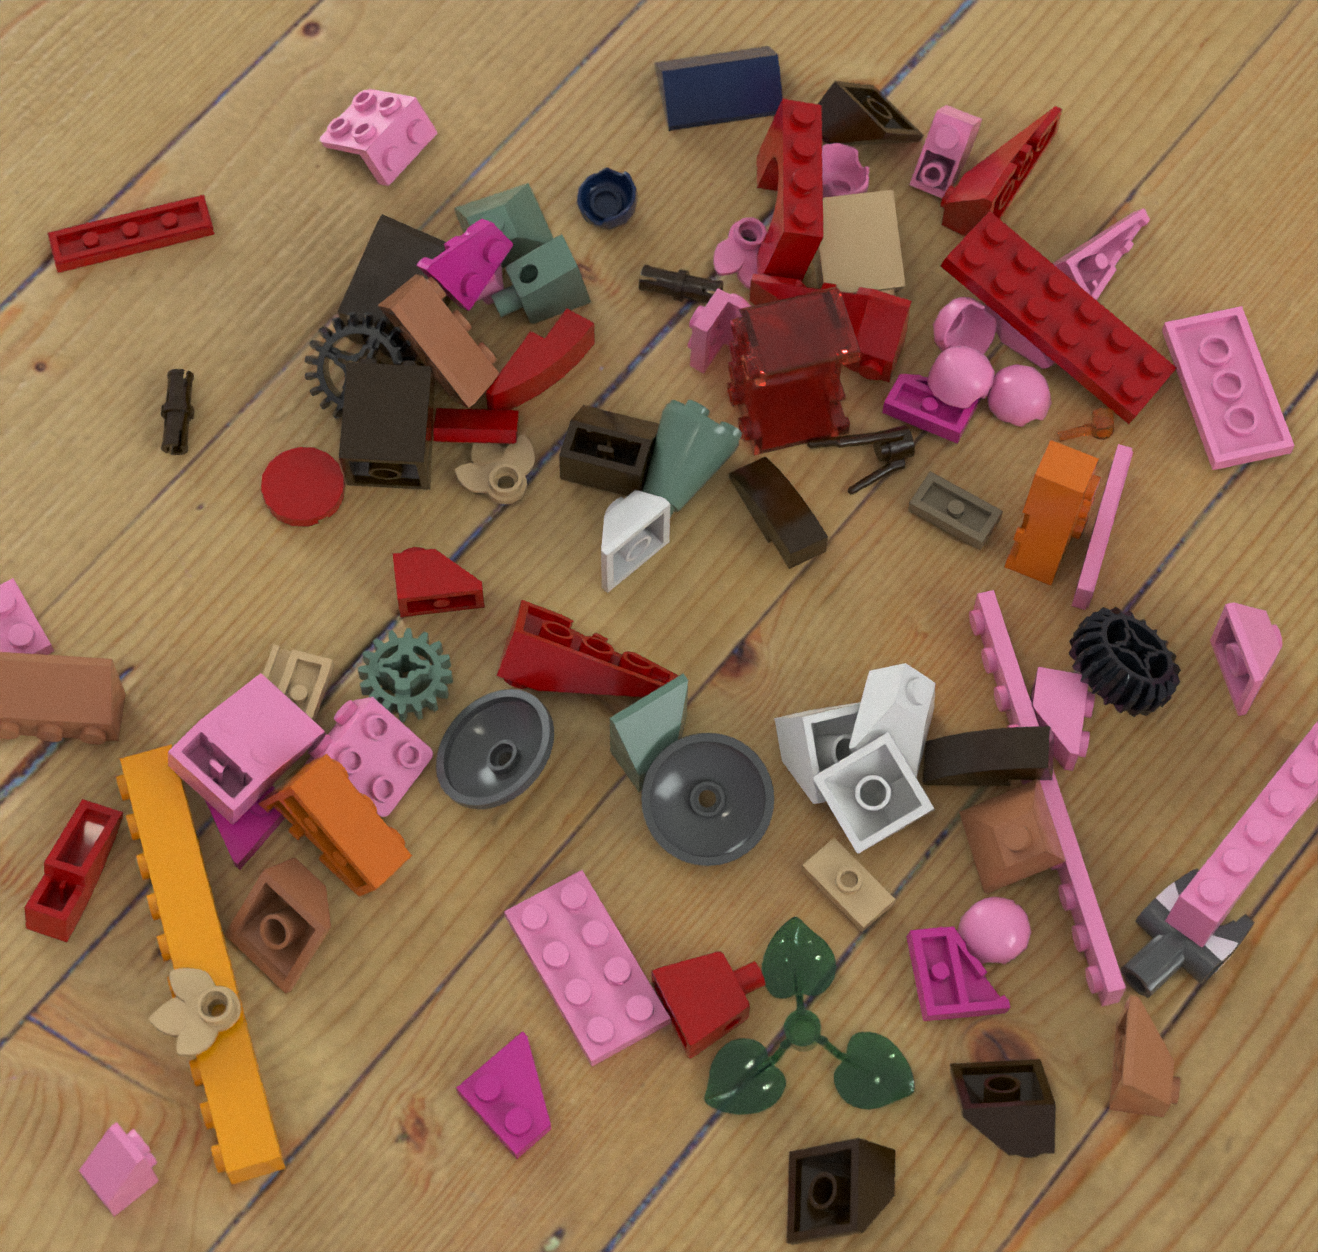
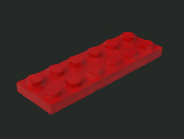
M991 211L979 221L940 265L1128 424L1133 421L1177 369L1175 365Z

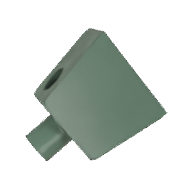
M563 235L557 236L510 263L506 267V271L512 285L491 295L500 317L523 307L529 322L534 324L562 314L566 308L573 310L591 303L578 265Z

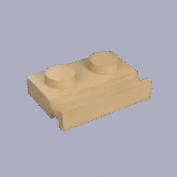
M273 644L263 675L315 722L334 669L333 659L294 649L288 651L280 649V646Z

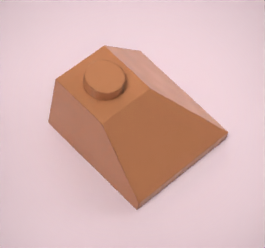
M1038 779L959 812L984 893L989 894L1066 861L1040 780Z
M295 857L264 869L224 934L285 994L292 991L331 928L326 886Z
M1129 996L1116 1022L1109 1110L1164 1118L1171 1104L1178 1103L1180 1077L1173 1076L1174 1060L1141 999L1137 996Z

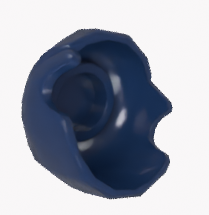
M605 167L598 173L588 176L580 185L577 195V207L585 221L602 229H612L626 224L635 213L638 200L637 188L627 171L620 173Z

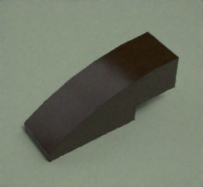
M766 456L729 473L731 482L767 542L773 541L789 569L826 552L828 536L790 481Z
M1050 726L988 729L926 741L923 784L1011 786V780H1052L1054 736Z

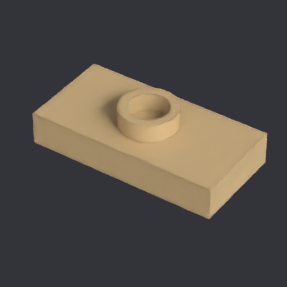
M835 837L802 865L801 870L861 932H864L895 904V898Z

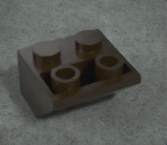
M583 405L570 421L559 454L560 479L625 496L630 495L635 490L642 491L659 424Z

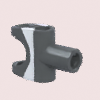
M1199 869L1188 872L1169 885L1135 920L1152 939L1121 968V973L1127 983L1140 995L1147 998L1151 997L1181 967L1198 983L1203 984L1228 961L1255 924L1245 914L1236 922L1233 920L1226 925H1220L1202 948L1165 922L1178 897L1199 872Z

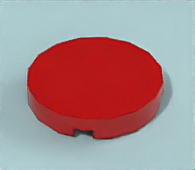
M296 447L281 452L269 462L262 474L261 492L265 505L277 520L291 526L309 527L318 524V520L324 519L326 516L329 518L337 512L344 499L345 480L339 463L328 453L314 447Z

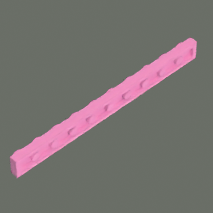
M991 590L978 593L974 609L969 612V620L974 635H981L984 648L981 651L984 668L988 674L993 673L997 684L994 687L997 708L1000 712H1006L1010 724L1007 728L1037 727L1039 725L995 592ZM1053 770L1052 780H1040L1066 861L1051 867V870L1057 869L1062 883L1058 886L1060 901L1065 911L1071 910L1075 925L1072 926L1075 947L1078 952L1084 951L1089 965L1085 969V975L1091 993H1098L1102 1006L1118 1003L1126 987ZM1021 780V781H1022V784H1025V783H1028V782H1030V781H1032V780Z

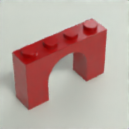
M782 98L757 154V188L777 191L772 221L757 252V274L793 278L802 282L824 238L822 109L819 104Z

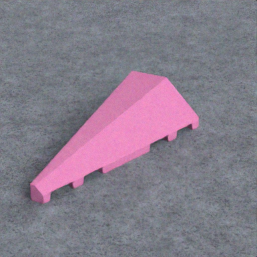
M1145 209L1132 212L1056 260L1053 264L1097 300L1117 270L1115 266L1122 255L1129 252L1134 245L1132 240L1140 228L1147 225L1150 221ZM985 305V309L997 321L996 333L1003 344L1042 369L1048 368L1055 363L991 308Z

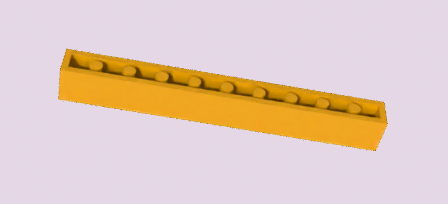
M170 744L120 758L123 774L116 776L122 800H130L134 812L126 815L132 840L140 839L144 853L136 855L143 881L151 879L154 893L146 895L153 921L159 919L162 921L165 934L158 935L157 940L163 961L172 960L174 970L194 968L206 971L216 986H224L231 989L237 995L241 1004V1012L237 1022L229 1029L219 1032L210 1048L197 1054L196 1059L189 1060L195 1086L204 1085L208 1100L200 1103L206 1129L215 1128L219 1144L211 1146V1151L217 1172L222 1173L226 1171L233 1185L286 1169L183 780L168 766V751L172 748ZM167 977L172 998H175V992L172 989L169 977ZM216 1005L212 1009L211 1015L214 1017L221 1016L226 1010V1005Z

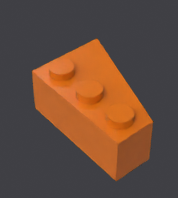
M1050 440L1035 473L1023 509L1025 515L1022 526L1016 530L1013 539L1015 543L1007 557L1005 568L1050 586L1052 585L1072 537L1080 540L1088 522V515L1095 500L1094 495L1101 480V477L1094 475L1099 458Z
M326 753L293 771L258 804L267 813L275 808L292 824L288 832L297 840L306 836L323 852L318 860L360 897L377 890L412 854L405 847V841L401 834L394 828L388 827L377 814L374 802L367 795L360 793L351 783L345 767L337 760L331 759Z

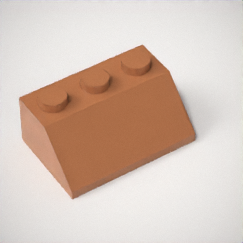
M414 275L377 306L394 327L399 326L402 332L400 335L405 341L408 340L411 343V349L425 366H432L434 378L453 402L470 408L500 374L493 366L497 359L482 341L477 345L467 332L472 327L466 318L457 309L451 312L442 299L446 297V294L441 286L431 276L426 280L422 275Z
M0 652V738L16 739L19 735L36 736L38 739L47 742H59L62 738L80 739L82 742L92 745L104 744L105 741H119L126 693L112 659Z

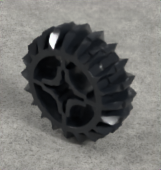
M350 312L347 316V327L340 317H335L332 319L335 333L325 326L319 329L320 335L326 340L325 343L319 340H311L309 346L320 353L319 356L308 355L305 357V363L317 365V371L306 373L305 378L306 380L319 379L320 385L313 387L310 393L312 396H315L323 391L325 392L327 397L320 403L322 409L328 408L333 402L337 404L333 413L334 418L339 419L343 415L347 362H357L366 355V358L377 359L380 343H383L388 349L393 365H400L403 361H417L416 356L403 357L402 351L412 346L408 340L403 341L399 345L394 340L402 333L399 326L392 329L389 334L385 332L389 323L388 318L382 317L375 327L372 326L374 319L372 312L364 314L362 324H359L356 312ZM356 333L370 335L366 344L356 354L335 348L336 344L347 335ZM329 359L333 360L334 364L342 368L345 373L342 393L339 392L331 380Z
M1103 607L1098 612H1093L1090 617L1087 616L1078 625L1079 628L1073 633V637L1069 641L1072 647L1069 655L1075 660L1072 667L1082 674L1080 681L1087 683L1092 688V694H1098L1103 698L1105 706L1111 703L1115 706L1117 712L1127 711L1133 717L1138 714L1148 716L1159 707H1163L1172 698L1171 695L1176 691V687L1180 683L1178 674L1181 669L1174 663L1177 656L1167 649L1169 642L1161 640L1157 635V629L1152 630L1146 625L1145 619L1137 620L1131 611L1123 613L1117 607L1111 610Z

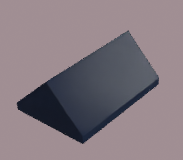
M769 46L655 62V71L668 131L774 116L783 98L778 54Z

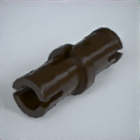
M646 264L643 266L640 275L655 278L657 281L639 279V290L671 295L673 300L683 302L685 298L708 303L713 294L707 293L706 289L716 291L719 288L723 291L724 282L721 280L716 281L691 276L689 271L680 269L677 273Z
M172 369L168 371L166 403L161 406V416L164 418L161 450L164 453H168L170 446H172L171 455H183L188 452L189 422L194 418L195 412L194 407L191 405L194 374L191 371H187L186 378H184L185 369Z

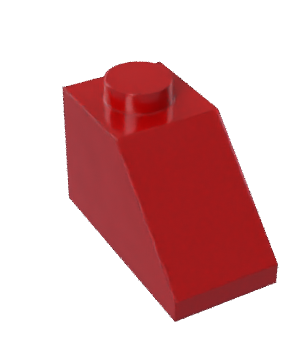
M412 547L401 553H392L400 618L485 608L482 581L438 550Z

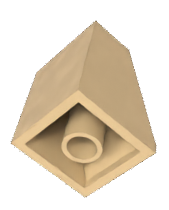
M893 189L823 198L824 238L812 260L818 289L822 287L824 282L836 284L840 292L856 294L858 288L863 287L896 296L895 292L902 290L906 284Z

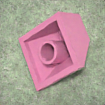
M1233 602L1225 604L1210 642L1237 714L1241 716L1247 714L1282 648V637L1277 625H1271L1265 610Z

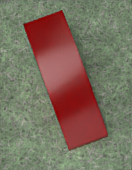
M566 308L545 338L530 331L486 391L487 409H513L540 395L561 380L583 359L595 344L594 323Z
M81 800L44 861V875L24 907L26 929L68 942L104 869L121 825L123 812L91 801Z

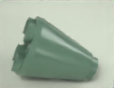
M671 400L664 407L642 492L663 497L670 503V518L674 512H679L735 453L742 436V432L735 426L723 421L718 424L708 418L710 411L692 400H688L686 405L676 400Z

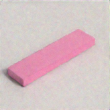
M1120 444L1117 446L1071 605L1073 607L1086 610V607L1089 608L1133 455L1132 448Z

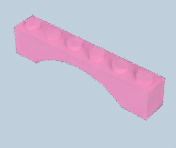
M1318 721L1180 894L1167 916L1165 922L1203 948L1280 843L1318 799Z

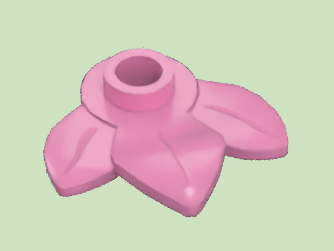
M747 217L735 222L730 228L728 239L720 242L714 252L713 264L716 273L719 276L737 273L740 282L748 289H750L752 275L757 274V252L767 233L761 221ZM743 237H748L752 241H747Z

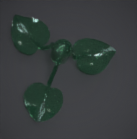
M792 917L771 939L765 951L761 968L766 982L765 987L772 996L778 999H786L795 995L796 1011L789 1014L784 1023L786 1039L780 1043L779 1048L771 1057H768L766 1048L760 1042L753 1039L739 1038L725 1044L715 1055L711 1064L708 1085L704 1096L706 1104L721 1112L735 1115L755 1114L769 1109L782 1097L786 1088L785 1076L774 1064L791 1047L797 1051L806 1052L814 1049L817 1045L822 1046L836 1059L842 1061L835 1070L834 1083L841 1098L851 1106L866 1110L878 1109L911 1096L915 1091L911 1068L902 1052L889 1039L873 1032H859L850 1038L846 1053H844L828 1041L827 1037L822 1036L819 1018L813 1012L805 1009L804 995L818 996L830 987L836 974L835 957L828 944L800 918Z

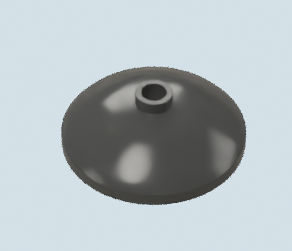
M516 689L495 691L482 696L468 705L450 724L439 745L436 758V773L443 791L453 801L470 809L494 808L522 794L539 777L552 751L554 725L548 709L532 694Z
M698 733L673 742L655 758L643 783L642 811L650 833L658 844L672 856L695 865H720L742 857L761 840L772 818L774 790L766 766L751 748L741 741L726 735ZM710 790L715 794L716 800L711 807H703L699 803L698 798L702 791Z

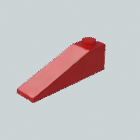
M1054 106L966 172L956 187L950 185L940 203V207L944 209L941 225L965 237L989 211L1001 220L1056 135L1062 109Z
M761 274L752 275L749 302L766 313L770 312L779 316L789 329L849 370L857 372L869 380H882L890 383L905 343L911 308L910 300L871 288L859 287L855 294L840 292L837 285L823 282L822 287L816 289L806 287L798 279Z
M521 600L496 675L503 678L507 684L519 689H526L528 687L536 691L645 697L678 677L672 671L635 652L627 651L620 654L614 651V648L607 643L608 638L598 633H594L592 637L585 636L571 628L573 620L525 600Z

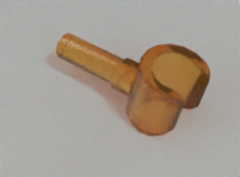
M1110 408L1094 410L1091 414L1092 423L1057 432L1059 442L1085 435H1092L1094 438L1101 440L1110 438L1114 432L1113 410Z

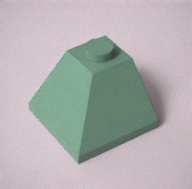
M529 183L454 208L464 233L468 227L483 218L494 223L514 244L501 263L502 269L554 239Z
M684 673L610 717V752L638 792L642 790L646 774L655 758L667 746L682 738L688 702V679Z

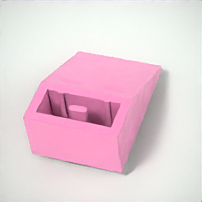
M260 673L203 717L168 751V766L233 825L325 731Z

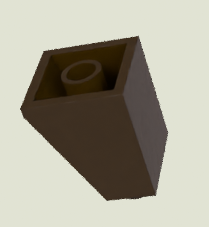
M382 214L338 309V315L343 320L345 326H348V313L356 312L359 324H362L364 314L372 312L374 317L372 326L376 327L378 321L382 317H386L377 305L414 275H422L427 280L429 277L416 265L424 257L433 259L444 252V244L446 242ZM447 295L442 299L447 307L452 301ZM390 321L385 329V332L388 334L395 328ZM356 333L346 337L353 342L362 344L367 342L370 335ZM401 335L394 339L398 345L405 341ZM380 343V351L392 359L388 349L383 343ZM411 347L402 351L403 357L416 356L417 358Z
M372 358L361 359L358 363L347 362L339 461L347 485L430 490L435 387L432 366H425V364L418 361H403L400 365L384 364L382 361Z

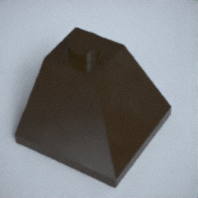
M834 81L818 103L822 109V140L827 144L864 145L920 142L924 137L874 85Z
M1040 1059L950 1064V1074L964 1119L1009 1156L1018 1155L1025 1158H1033L1040 1154L1055 1153L1056 1103Z
M855 1138L790 1151L787 1243L795 1245L864 1233L895 1196V1150L861 1138Z

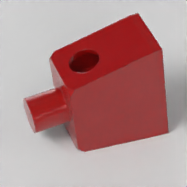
M718 951L652 970V987L670 1016V1022L689 1059L695 1057L744 1023L750 1014V1004L746 995L766 986L764 976L755 961L732 970L723 952Z

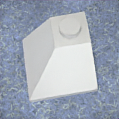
M635 490L625 499L623 497L616 499L607 508L604 515L601 545L602 588L607 593L669 543L670 503L665 498Z
M906 663L869 671L848 749L855 752L889 732L917 778L934 712L936 683Z
M861 702L813 709L774 718L782 762L813 804L823 803L826 800L812 777L854 753L848 748Z
M889 732L812 777L857 854L935 810Z

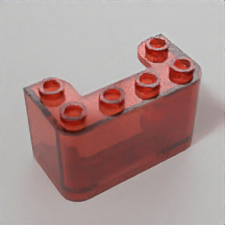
M838 287L737 309L736 318L730 321L734 340L729 341L732 361L728 362L731 382L727 383V392L731 406L739 407L741 417L738 418V427L742 432L741 438L743 442H750L753 455L806 444L809 440L849 434L850 422L848 417H845L840 401L846 398L840 380L841 366L859 362L860 348Z

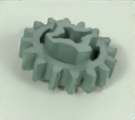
M406 628L402 638H397L393 630L388 631V642L383 643L376 638L373 640L376 652L364 651L362 654L366 664L358 667L359 678L364 680L360 683L362 695L374 697L391 713L393 711L398 712L401 722H405L409 712H414L418 720L423 719V708L428 707L436 712L438 710L436 697L447 699L449 696L446 685L453 683L452 671L448 670L451 667L449 654L441 655L443 649L440 641L429 645L427 632H423L416 639L412 636L411 628ZM416 654L423 656L427 660H421ZM404 672H409L407 678H403ZM384 690H391L395 696L388 694Z

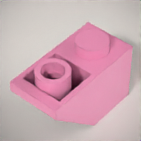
M948 105L937 110L910 186L943 198L948 187L955 185L970 155L983 119Z
M1038 667L1030 700L1038 725L1050 726L1054 736L1055 759L1064 770L1073 771L1078 756L1086 757L1090 732L1082 731L1084 717L1091 718L1095 694L1088 692L1089 685L1080 681L1082 674Z
M117 1122L107 1130L79 1170L85 1181L114 1217L159 1181L152 1170V1167L158 1162L150 1153L151 1150L134 1129L126 1134Z

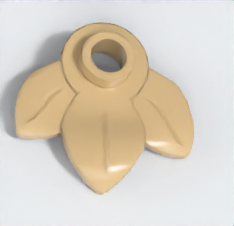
M524 434L517 437V443L509 444L506 449L498 443H473L471 450L472 463L458 466L455 468V474L460 484L471 492L488 494L493 501L500 504L515 503L524 496L527 490L526 475L535 465L533 446ZM505 482L511 483L513 485V487L509 489L499 488V486Z
M194 968L172 970L169 972V979L176 997L159 1007L149 1017V1021L163 1034L178 1037L177 1053L179 1056L197 1055L212 1046L219 1032L229 1029L237 1022L241 1012V1004L237 995L231 989L224 986H216L206 971ZM216 1005H226V1010L221 1016L214 1017L211 1015V1011Z

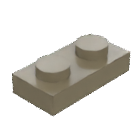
M931 471L908 506V511L979 550L982 549L1001 520L1003 513L1002 510Z

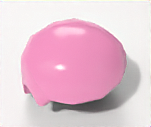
M840 143L822 146L823 198L866 193L869 184V167H862L858 159L857 149Z
M971 297L956 298L940 310L933 324L934 341L942 352L954 346H968L984 354L994 340L997 321L979 301Z
M954 346L944 350L936 358L928 374L927 384L934 396L947 405L969 408L976 399L980 397L985 399L992 388L995 371L988 358L978 350L968 346Z
M1018 364L998 371L994 375L992 388L987 394L990 411L999 420L1006 423L1010 422L1019 427H1023L1035 419L1042 421L1046 417L1052 403L1047 380L1034 367Z
M989 897L976 902L965 912L960 919L957 932L965 941L968 952L976 957L981 964L991 962L1004 965L1014 960L1027 949L1031 928L1028 915L1020 905L1007 898Z

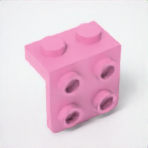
M368 89L358 93L345 112L330 122L327 131L321 136L320 141L325 148L359 154L377 182L381 185L389 186L438 132L416 97Z
M719 288L705 307L700 305L692 315L689 327L692 328V335L688 342V348L691 349L690 366L704 373L724 343L777 371H780L784 366L789 327L779 316L770 312L764 313L749 305L741 296L728 294Z
M374 697L354 701L349 700L335 714L334 720L337 723L328 735L324 733L309 748L308 754L311 756L304 765L327 753L331 759L337 760L345 767L351 783L360 793L367 795L374 802L377 814L380 817H385L392 812L430 762L433 752L426 743Z

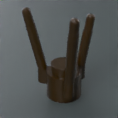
M906 425L873 433L809 440L807 443L809 448L830 446L841 448L873 444L878 460H886L888 462L887 465L848 488L849 494H854L891 472L905 469L904 459L913 457L915 454L913 437Z

